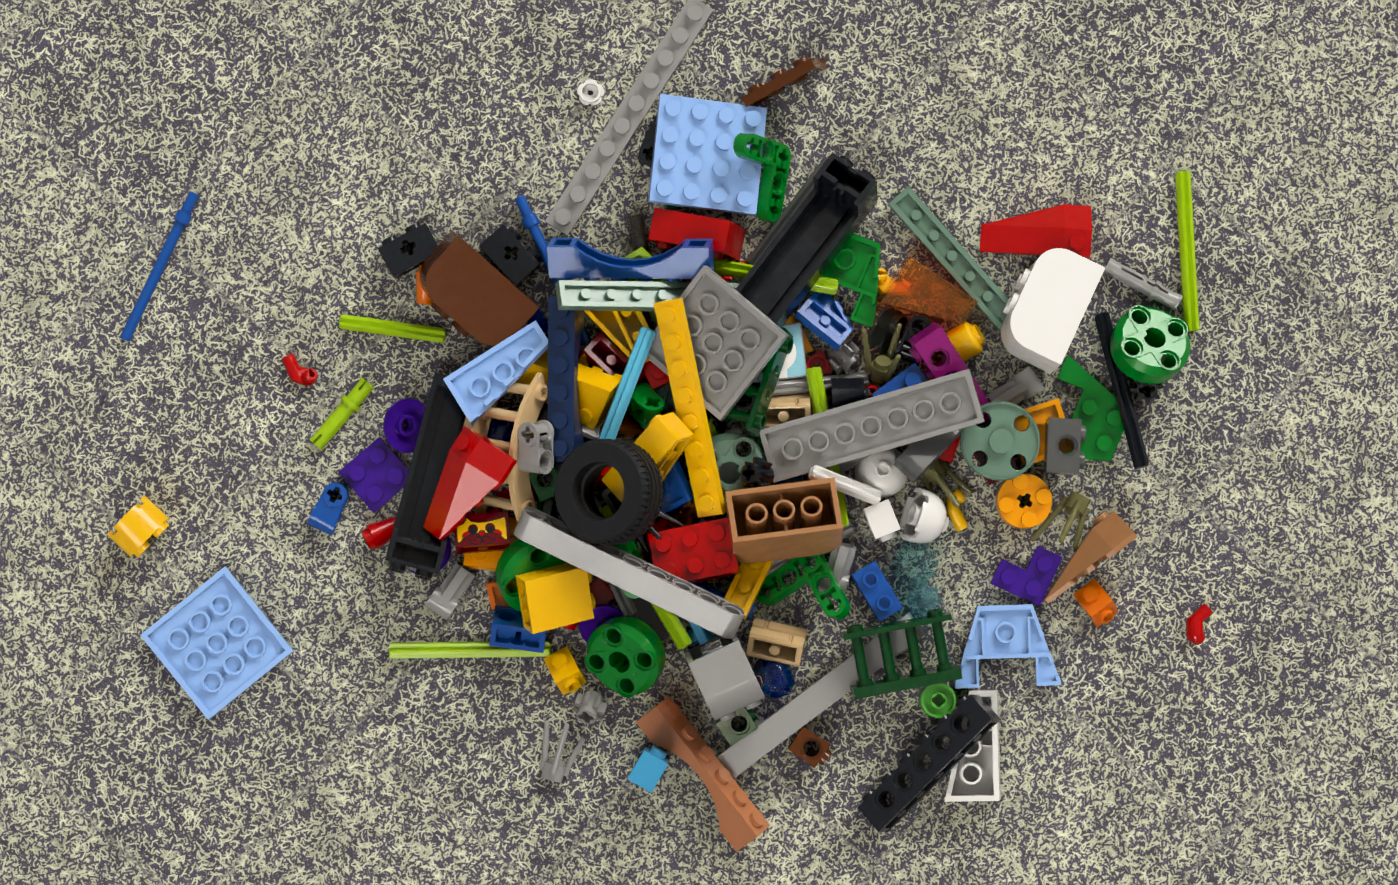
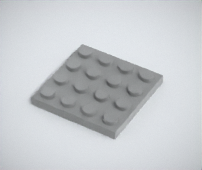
M705 265L679 298L683 297L705 408L721 421L729 414L789 335L710 267ZM657 326L654 330L655 337L647 358L668 375L659 328Z

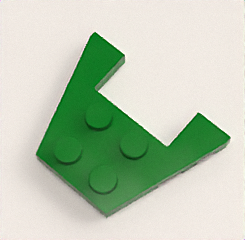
M853 234L821 277L837 279L839 286L860 294L850 320L871 329L876 321L881 244Z
M1066 356L1057 379L1082 389L1071 419H1082L1081 426H1086L1085 442H1081L1080 453H1085V459L1111 461L1124 431L1116 398L1071 357Z

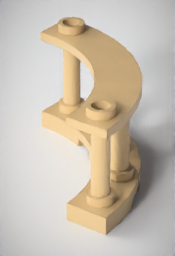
M537 372L530 385L514 383L506 391L524 395L518 412L495 408L499 401L498 399L473 426L466 417L464 426L487 437L491 418L514 422L510 442L495 439L489 440L517 460L518 429L523 423L532 422L535 424L537 422L540 411L548 398V385L543 374ZM516 462L504 481L505 484H509L511 499L492 496L490 491L483 498L484 502L479 507L474 506L470 511H475V514L484 513L489 506L512 510L518 522L525 507L537 509L531 490L529 472L521 471Z

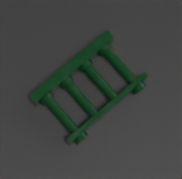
M781 327V329L789 336L761 371L764 373L760 387L750 385L743 394L756 398L751 413L732 408L725 417L747 423L745 428L754 437H758L760 430H763L766 425V413L785 358L793 348V336L784 327ZM706 409L709 424L711 417L714 415Z
M933 609L926 611L927 616L865 628H863L862 624L847 626V631L840 632L842 639H851L858 674L857 685L850 686L851 696L856 700L962 679L961 668L956 665L953 666L952 662H949L942 621L952 620L951 614L943 612V609ZM926 624L932 625L938 659L937 669L929 671L922 667L916 626ZM905 629L912 667L909 670L910 674L899 676V673L895 670L889 637L890 631ZM878 634L885 671L883 679L877 681L869 678L862 637Z

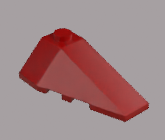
M1063 204L982 224L979 252L1040 257L1048 250L1063 248L1089 259L1092 240L1091 206Z

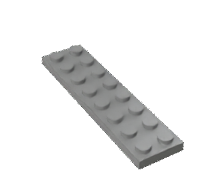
M970 369L771 426L760 430L759 434L767 462L772 463L771 468L775 474L773 482L775 483L809 473L810 468L814 465L827 468L985 422Z

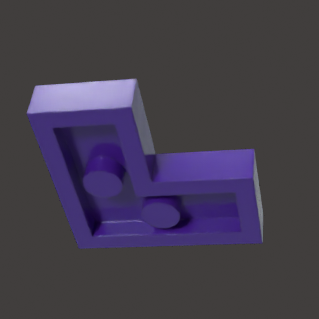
M1037 546L1026 570L1001 559L990 584L1040 606L1062 557Z

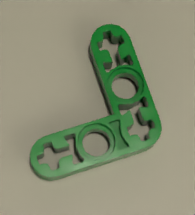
M739 133L735 137L733 144L736 156L764 166L757 203V216L761 221L776 222L783 208L791 160L790 149L782 143L756 134ZM762 145H763V148H764V149H763V156L761 155ZM773 179H775V187H774V189H773Z
M822 554L792 559L766 577L756 597L762 604L773 606L808 583L826 615L832 619L841 620L850 611V603ZM811 558H814V559H815V562H814L815 567H814V568H811V567H810V564H811L810 559H811ZM799 566L803 568L802 571L805 572L804 575L801 572V570L798 569ZM795 571V581L791 584H785L784 578L786 574ZM824 578H829V588L825 591H819V582ZM767 588H770V589H771V590H770V595H771V596L767 598V597L765 596V595H766V591H765V590H766ZM829 597H833L837 602L840 603L838 605V611L833 610L834 604L832 600L829 599Z

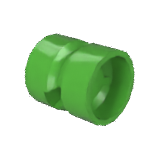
M945 683L924 686L920 691L919 705L929 716L942 718L946 714H951L955 709L957 702L956 694Z

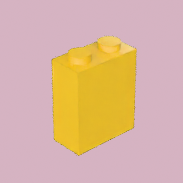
M564 563L516 575L523 626L532 634L594 619L593 609L596 608L593 594L590 593L589 583L592 582L590 573L569 563Z

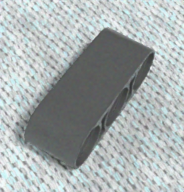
M961 429L913 442L893 465L915 483L960 436Z

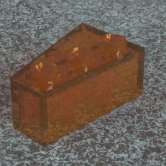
M907 257L899 266L878 299L877 304L924 315L928 318L955 325H962L978 301L912 257Z

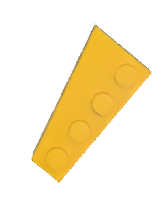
M548 349L515 383L530 385L537 372L543 374L548 385ZM578 360L577 385L580 420L582 425L594 431L606 418L622 375L615 374L613 376L604 373V369L597 366L592 368L579 364Z

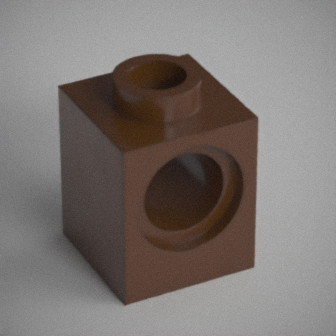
M804 726L788 746V750L813 767H816L818 763L823 766L831 754L828 750L830 744ZM810 740L816 741L819 745L817 754L813 756L806 755L803 750L804 744Z

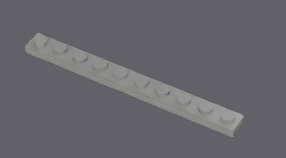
M687 0L545 220L547 224L564 235L569 236L714 9L699 0Z

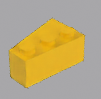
M674 412L665 415H656L634 444L646 450V453H649L651 458L654 459L658 466L657 469L660 470V476H662L661 482H663L694 434ZM612 467L601 480L622 502L624 498V483L619 472Z

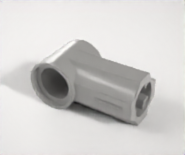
M1029 366L1010 378L1011 381L990 392L987 397L990 402L1005 401L1018 404L1022 400L1025 402L1045 388L1032 367Z
M842 542L838 548L831 551L828 564L843 592L846 593L850 579L849 571L855 557L856 547ZM824 578L820 581L819 591H825L829 588L830 579Z
M455 563L441 586L438 585L433 591L425 606L448 621L454 609L460 604V598L472 583L475 575Z

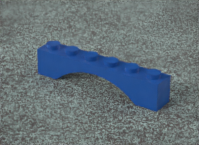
M552 238L547 246L549 278H557V280L584 278L585 281H597L600 278H610L611 281H624L627 278H637L638 281L648 282L653 279H664L667 282H676L680 279H691L692 281L705 265L713 271L715 270L713 239H685L665 253L649 258L637 259L620 258L602 253L579 238Z

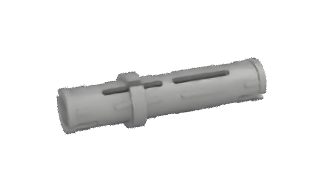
M1110 258L1103 272L1148 296V300L1153 301L1154 299L1174 311L1183 297L1181 294L1161 285L1162 282L1158 280L1155 282L1122 265L1113 258Z

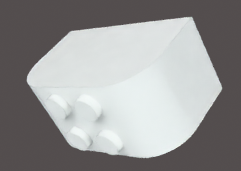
M1055 248L1044 252L1029 269L1025 268L1014 285V289L1018 290L1017 293L1014 292L1003 309V313L1007 315L1002 323L1001 339L1008 352L1050 374L1062 364L1105 267L1070 250Z

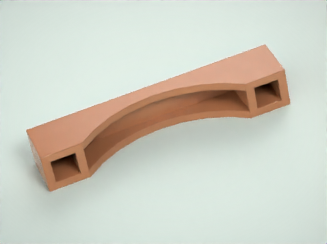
M670 696L636 721L652 744L674 753L690 765L700 776L715 803L719 818V829L736 852L757 838L770 826L763 814L754 806L746 792L740 788L730 772L719 761L713 750L705 743L696 728L691 725Z

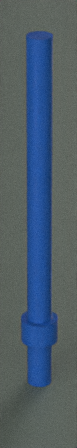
M189 191L181 210H177L173 218L176 221L120 338L130 342L185 225L188 226L193 217L191 213L199 195Z
M521 195L514 199L523 217L521 221L525 230H529L548 270V245L538 224H540L536 213H532L525 195ZM551 278L555 285L558 282L557 278ZM585 324L581 337L583 346L592 341Z

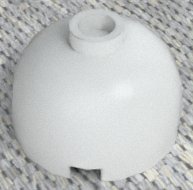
M892 448L868 456L855 465L854 474L856 481L879 489L882 492L881 498L893 496L902 489L907 481V477L893 465L902 453L896 448Z
M916 488L913 490V492H917L915 497H908L904 505L899 525L904 527V534L900 533V537L912 543L923 544L932 542L941 532L946 531L949 517H947L944 502L937 494L922 488Z

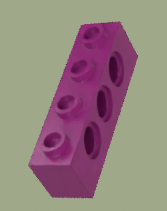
M936 322L908 340L912 346L909 352L917 363H923L927 369L923 373L928 380L968 369L942 327ZM936 351H941V359L937 363H931L932 354ZM972 376L980 406L989 403L987 397ZM982 412L985 422L976 424L978 427L990 420L987 413Z

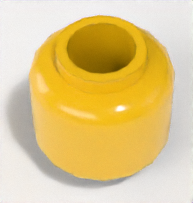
M963 322L946 333L963 362L980 354L983 350V344L986 342L979 327L968 322Z

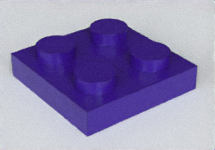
M379 437L343 467L339 473L369 509L375 513L404 488L409 470L384 440Z

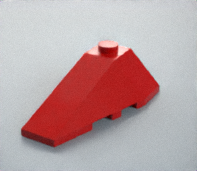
M464 426L449 450L423 527L437 539L443 541L465 520L466 514L474 506L479 507L484 502L483 498L492 489L497 490L504 483L517 460L487 437Z

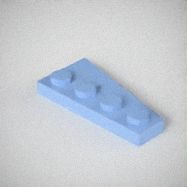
M535 320L443 379L472 426L548 349V339Z

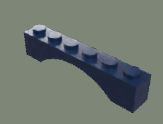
M548 297V421L554 428V462L563 463L566 456L571 454L573 449L584 443L577 385L579 349L584 329V310H558L557 297Z

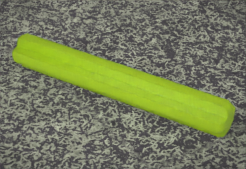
M344 314L339 319V328L343 330L443 343L446 338V329L440 327Z

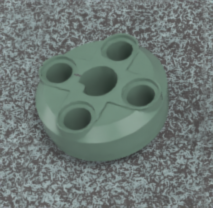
M994 401L981 405L982 412L987 413L989 416V424L984 428H980L975 424L961 429L960 448L963 458L973 471L987 479L1003 481L1022 475L1034 463L1039 452L1040 434L1036 422L1025 409L1014 403ZM1020 415L1025 416L1028 420V426L1023 431H1018L1014 427V420ZM981 450L986 455V461L981 466H975L972 462V455L974 452ZM1015 454H1021L1025 461L1024 466L1015 470L1010 465V460Z
M724 432L711 436L724 501L725 491L746 489L743 486L744 482L740 475L745 461L753 463V458L759 457L767 462L763 450L755 441L735 432ZM741 441H746L750 444V451L744 456L738 455L735 449L736 445Z

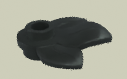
M890 307L883 309L877 316V324L868 333L869 346L879 345V355H884L888 351L896 325L898 323L902 325L900 334H902L906 327L907 318L897 309L893 310Z

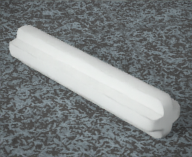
M814 465L809 470L808 478L810 480L835 477L837 491L876 505L881 500L882 492L879 489L818 465Z

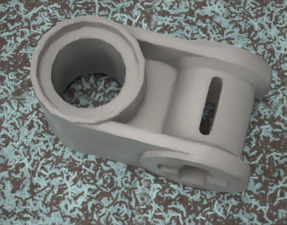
M540 420L535 424L526 422L520 425L518 429L517 464L521 471L539 474L551 472L554 466V428L549 421Z

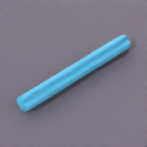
M640 328L598 439H615L655 337V331L649 328Z

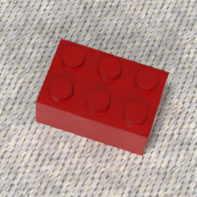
M728 517L658 531L662 536L661 539H657L652 533L647 534L653 565L692 584L741 574L739 562L732 551Z

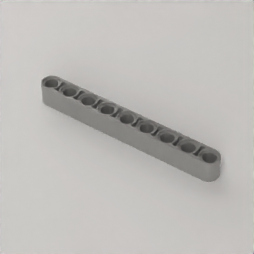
M525 507L514 530V535L518 539L723 638L733 639L745 615V611L741 607L613 545L593 544L578 538L568 530L563 521L538 509Z
M908 612L897 621L912 619L913 616ZM916 626L917 639L919 640L926 633L920 626ZM905 629L889 632L893 658H895L908 648ZM878 636L864 645L869 676L884 666ZM854 653L837 665L835 669H832L817 680L812 686H809L793 698L791 702H788L773 713L771 717L757 725L758 728L716 756L733 778L850 692L851 685H857L858 674Z

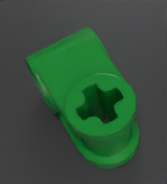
M641 382L635 386L626 413L638 422L643 429H646L649 426V422L656 415L662 414L665 401L647 382Z

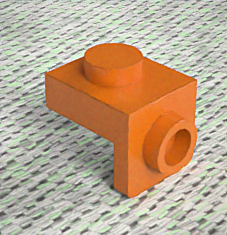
M1095 578L1073 594L1096 627L1109 623L1118 613L1114 601Z

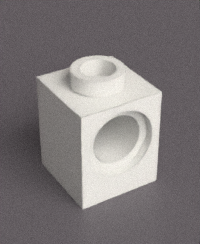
M889 499L862 509L874 540L880 538L884 542L897 537L895 531L901 528Z

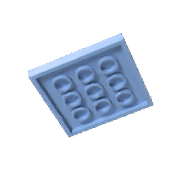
M660 94L648 202L755 216L757 213L761 165L736 156L733 144L735 137L739 133L756 134L764 137L767 108L746 107L741 104Z
M226 566L140 635L208 720L294 652L292 647Z

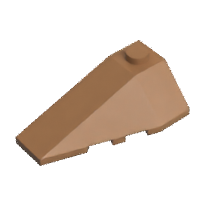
M1104 511L1092 520L1095 525L1089 529L1044 596L1043 601L1045 604H1049L1078 582L1080 577H1084L1095 570L1102 560L1105 561L1111 558L1137 538L1132 529L1115 512L1107 514Z

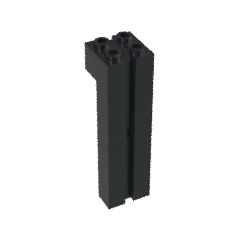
M833 152L813 177V190L735 289L780 328L878 202L876 178L866 170L856 171L853 169V163L845 156L841 155L839 157Z
M435 373L432 380L384 564L389 565L388 570L404 574L405 569L416 572L415 577L429 581L432 579V576L437 578L439 575L448 536L441 541L423 526L449 450L461 433L466 415L443 380L447 375Z

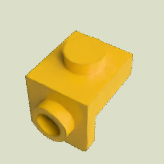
M568 646L544 658L557 687L563 695L575 692L582 685L586 684V680Z

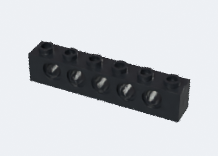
M965 695L956 703L957 708L951 714H946L938 721V728L932 734L927 733L918 742L920 746L913 753L908 752L899 761L901 765L895 771L891 770L886 773L881 779L882 784L876 790L872 789L863 796V803L858 809L878 832H889L1001 720L980 695ZM964 717L969 721V727L966 731L961 727V721ZM945 736L950 740V746L947 750L942 746V740ZM926 755H929L931 758V765L928 769L923 764ZM908 773L912 777V784L909 788L905 785V777ZM889 792L893 795L894 799L891 806L886 802V796Z

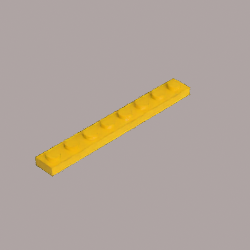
M683 297L655 302L653 304L676 415L694 434L684 449L697 516L701 518L726 513V506Z

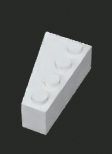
M998 690L969 691L968 695H980L999 717ZM966 717L963 718L961 725L964 731L969 727V721ZM999 722L952 768L944 802L1000 801Z

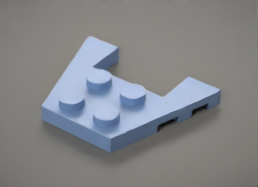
M1032 604L977 606L959 666L962 679L955 680L954 689L980 688L979 659L1034 657L1036 686L1061 685L1060 677Z

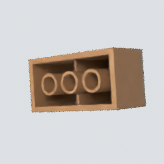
M835 477L725 491V506L732 551L736 555L738 562L761 563L820 555L833 551L842 544L843 525Z

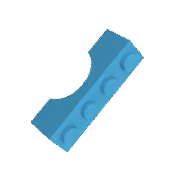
M654 744L651 749L645 746L627 779L652 793L668 766L667 752Z

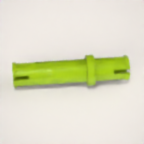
M361 377L348 395L344 394L341 399L343 401L309 440L323 450L355 411L358 412L361 409L359 407L360 404L375 387Z

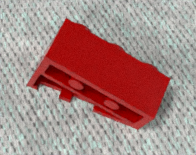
M655 208L648 240L657 243L656 248L670 250L685 239H713L714 259L722 260V258L740 261L746 229L729 220Z

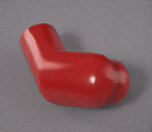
M1205 603L1186 620V636L1195 645L1204 642L1203 622L1213 614Z

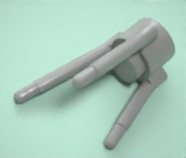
M545 720L542 760L539 766L543 770L541 777L553 782L562 783L563 777H568L570 768L578 756L585 738L579 740L565 764V760L560 758L567 738L569 724H564L555 757L550 756L548 760L550 722Z

